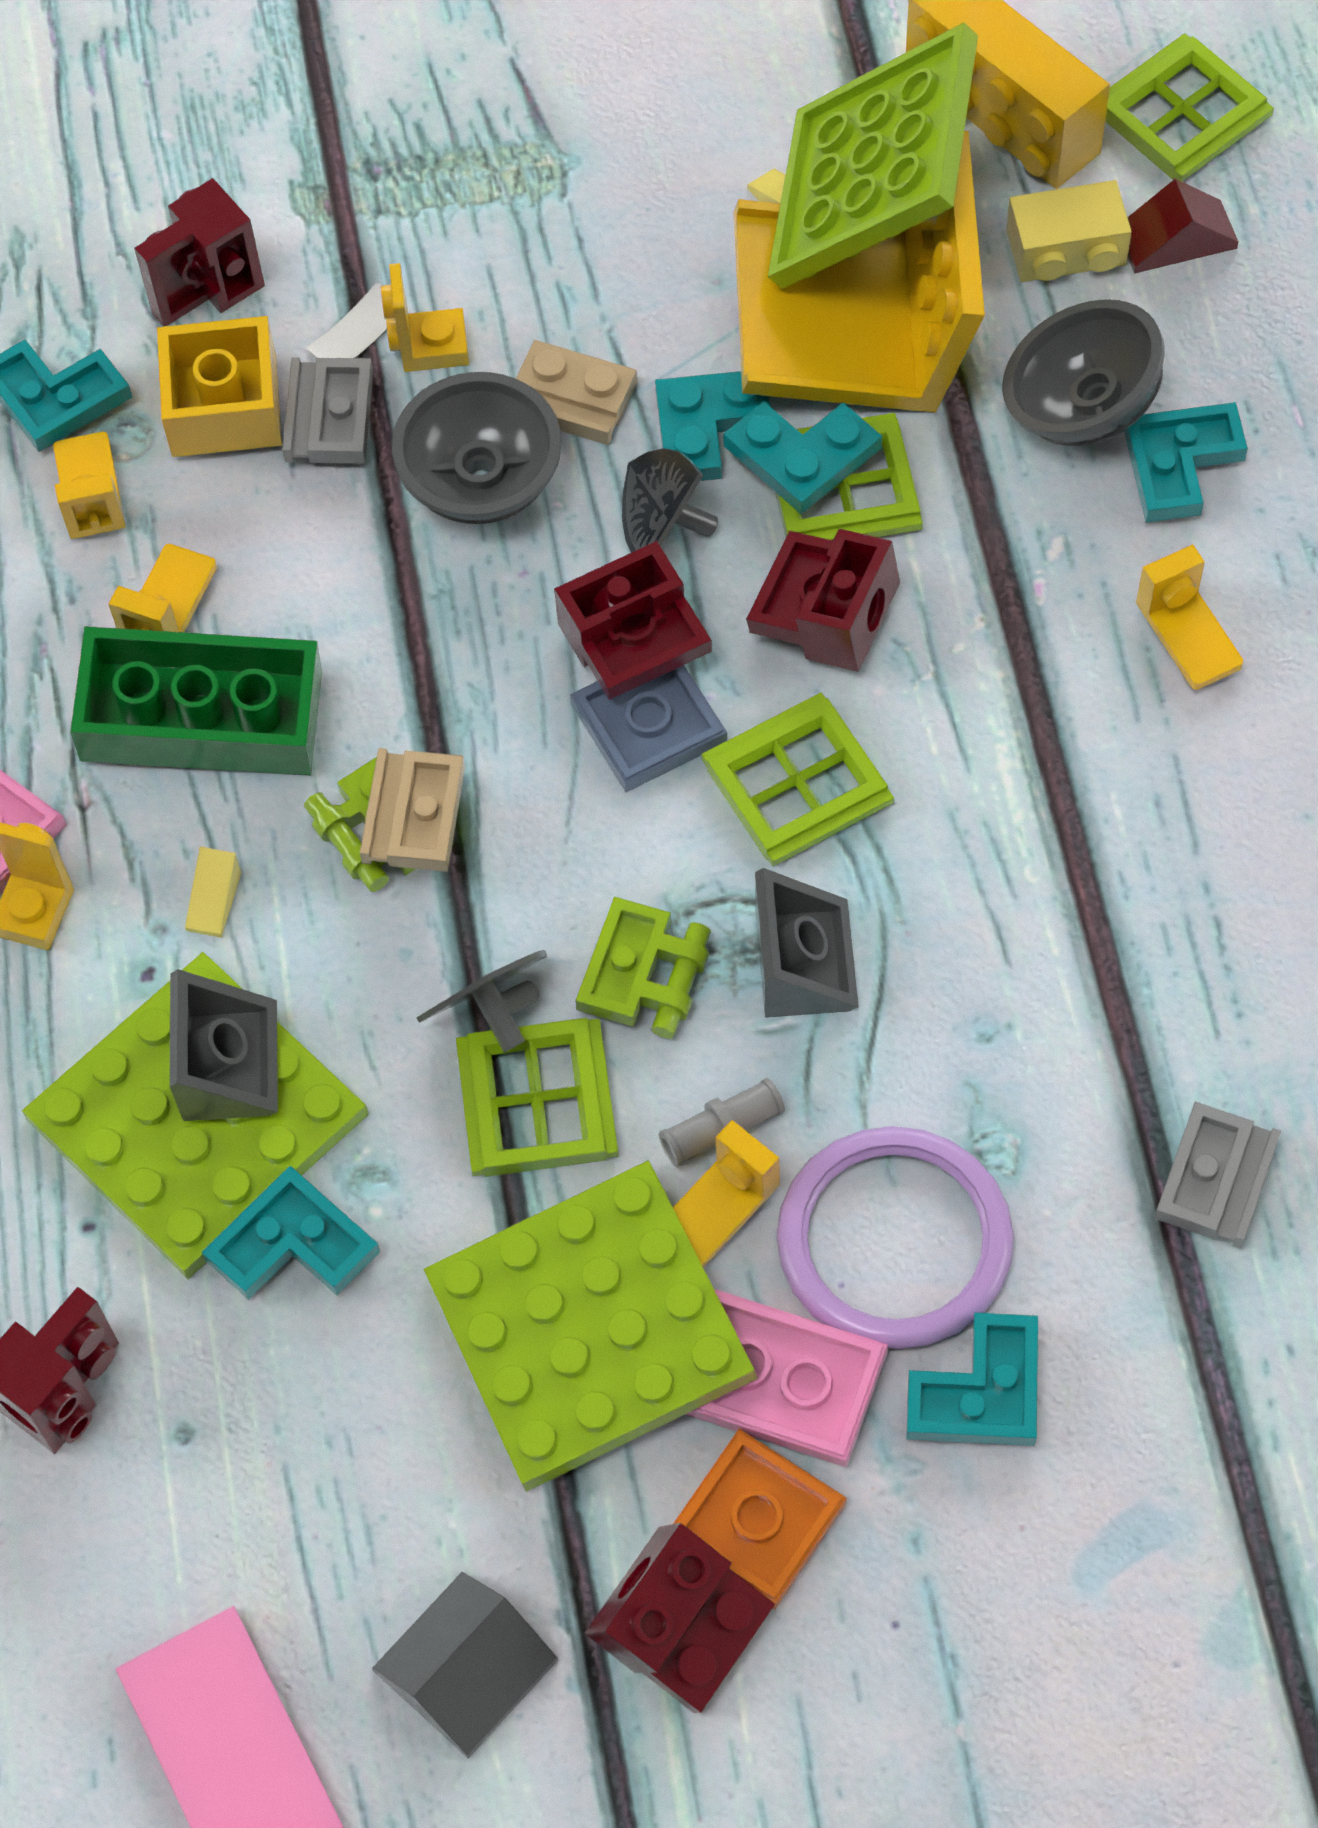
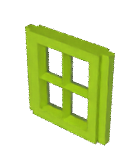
M1184 33L1110 87L1105 122L1172 180L1176 178L1183 182L1271 117L1274 107L1267 102L1266 96L1194 36L1189 37ZM1191 64L1210 82L1183 100L1164 83ZM1216 88H1219L1238 105L1211 124L1192 106ZM1152 91H1155L1174 108L1147 127L1131 114L1128 109ZM1182 114L1202 132L1175 151L1155 133Z
M895 413L862 418L882 435V446L888 468L850 474L833 489H839L844 512L803 519L802 514L797 512L775 492L785 538L789 531L833 540L838 529L874 537L923 529L921 510L898 418H896ZM813 426L798 428L797 430L803 435ZM891 480L896 503L855 510L850 490L851 486Z
M822 692L701 754V760L707 767L708 773L766 861L768 860L772 867L894 803V797L889 791L887 783L830 700L825 698ZM821 728L837 752L799 771L783 747ZM774 753L789 777L751 796L735 772ZM844 761L859 783V786L822 805L805 780ZM796 786L811 808V811L773 830L757 805Z
M586 1017L520 1026L518 1029L525 1042L507 1052H503L492 1030L468 1033L467 1036L456 1038L472 1176H497L606 1161L607 1158L619 1157L600 1018L588 1020ZM570 1044L575 1086L542 1090L537 1049ZM525 1051L530 1092L496 1096L491 1055ZM577 1097L582 1139L549 1143L543 1101ZM531 1103L537 1145L503 1150L498 1108Z

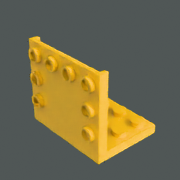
M964 131L953 208L946 210L939 216L932 217L904 230L895 237L881 241L859 252L854 257L846 258L817 272L812 277L804 278L783 289L768 278L780 203L738 199L733 217L742 393L833 403L844 402L845 404L936 413L985 316L969 131Z

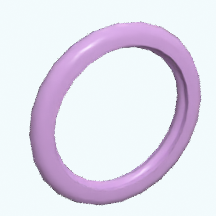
M890 1126L858 1131L833 1141L811 1157L791 1181L780 1207L776 1238L780 1264L791 1290L815 1319L822 1324L885 1343L888 1348L905 1349L931 1345L956 1335L973 1323L974 1312L984 1313L1000 1293L1011 1266L1014 1233L1009 1206L996 1180L975 1156L953 1141L925 1130ZM899 1155L916 1157L937 1165L961 1184L970 1195L976 1207L983 1235L981 1257L973 1277L964 1289L942 1308L922 1316L903 1319L874 1317L850 1307L836 1297L818 1275L811 1259L808 1243L811 1212L818 1196L835 1176L849 1166L868 1158Z

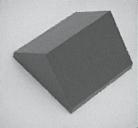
M765 868L756 871L755 913L765 1018L848 1012L858 1008L848 900Z
M179 969L170 973V1089L183 1121L271 1116L278 1112L276 999Z
M461 1572L372 1667V1670L469 1759L558 1661V1657L504 1596L466 1573Z

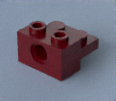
M214 178L195 189L184 192L176 201L169 204L168 209L172 225L164 230L154 232L143 243L134 247L151 312L163 327L168 326L208 300L220 313H223L265 286L251 220Z
M838 529L833 540L789 531L746 618L749 633L802 645L805 659L859 672L900 585L893 542L843 529Z
M657 541L554 588L558 625L583 667H590L609 700L712 652V640L684 597V584Z
M77 1287L35 1336L15 1321L0 1338V1412L53 1454H56L65 1442L70 1444L76 1441L89 1426L93 1416L92 1410L97 1405L84 1383L88 1379L94 1380L105 1372L115 1356L114 1348L119 1344L98 1302L81 1288Z
M682 1523L658 1527L584 1634L634 1673H643L691 1712L702 1713L775 1604L729 1568L732 1563Z

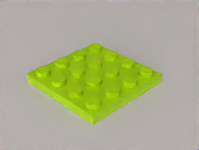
M964 22L797 109L768 271V278L783 289L804 278L812 277L817 272L835 263L854 257L859 252L881 241L895 237L904 230L927 219L939 216L946 210L953 208L978 35Z
M201 952L182 969L183 971L242 989L204 952ZM170 981L21 1110L26 1120L187 1280L207 1263L201 1252L289 1166L293 1167L300 1175H303L369 1115L366 1104L277 1022L278 1112L271 1116L183 1121L170 1089Z
M649 1160L423 1269L526 1492L758 1379Z

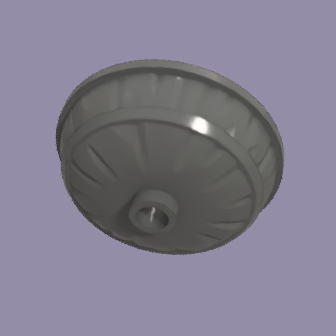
M1111 299L1094 300L1061 310L1031 330L1012 353L1002 381L1005 405L1011 416L1020 426L1055 444L1086 446L1111 439L1135 424L1149 409L1159 391L1165 356L1164 339L1161 331L1149 313L1139 306L1125 301Z
M492 372L462 373L449 376L429 385L406 405L393 431V462L397 475L406 490L434 513L460 523H492L507 519L524 510L548 485L560 460L561 432L557 417L549 403L539 392L526 383L510 376ZM480 470L488 472L484 475H473V473Z

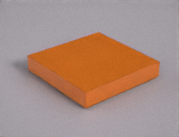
M738 1429L673 1524L682 1523L732 1563L729 1568L775 1604L773 1609L776 1610L845 1507L847 1498L749 1434Z

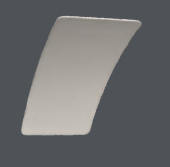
M375 283L352 310L330 330L308 345L307 350L317 358H356L387 329L382 306L381 284Z

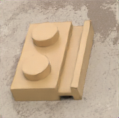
M534 339L516 379L531 386L546 399L557 417L560 431L609 445L612 440V432L615 426H618L637 385V370Z
M378 748L360 849L362 864L382 861L388 862V865L393 867L448 872L465 771L463 756L406 750L404 754L388 753L387 749Z

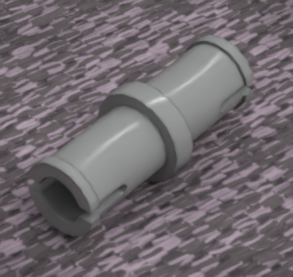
M765 1078L759 1084L723 1102L719 1098H715L705 1103V1111L669 1129L660 1131L658 1136L666 1156L675 1167H678L692 1157L715 1147V1137L731 1120L744 1130H748L774 1116L783 1114L785 1107L774 1083L770 1079Z

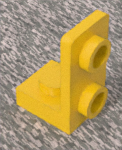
M389 264L391 284L381 285L384 319H386L390 352L401 351L404 372L469 365L463 308L408 314L401 264Z
M102 431L54 442L53 449L60 482L54 485L57 502L70 539L126 528L108 434Z
M166 544L141 590L137 592L119 585L117 586L108 603L116 628L184 632L217 570L215 559L173 544Z
M1192 544L1142 567L1136 604L1191 688L1199 690L1240 671L1243 665V658L1199 594L1205 561Z
M0 822V851L11 874L0 899V938L49 951L74 892V887L55 841L46 830L30 823H19L17 826Z
M733 1120L715 1137L717 1161L673 1207L703 1268L780 1186L779 1157Z

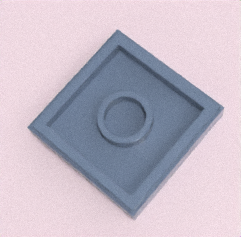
M684 665L611 700L608 699L598 681L570 694L573 709L625 793L701 756L702 753L727 741V731Z

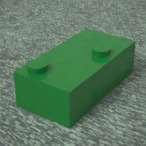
M84 626L70 730L79 761L311 776L322 678L318 642L314 640Z

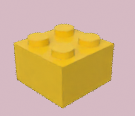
M268 316L157 327L161 420L172 457L283 446L277 359Z

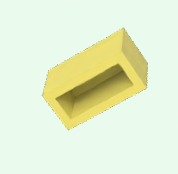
M1116 180L1009 197L1006 232L1020 282L1039 279L1049 281L1063 275L1088 271L1104 272L1114 267L1127 265L1131 228Z

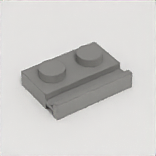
M292 357L282 447L285 462L293 463L294 458H309L310 463L365 464L373 382L371 359L316 358V363L301 362L299 357Z
M1195 1101L1154 1219L1214 1239L1216 1236L1233 1242L1232 1246L1241 1249L1281 1130L1272 1128L1271 1131L1253 1125L1254 1121Z

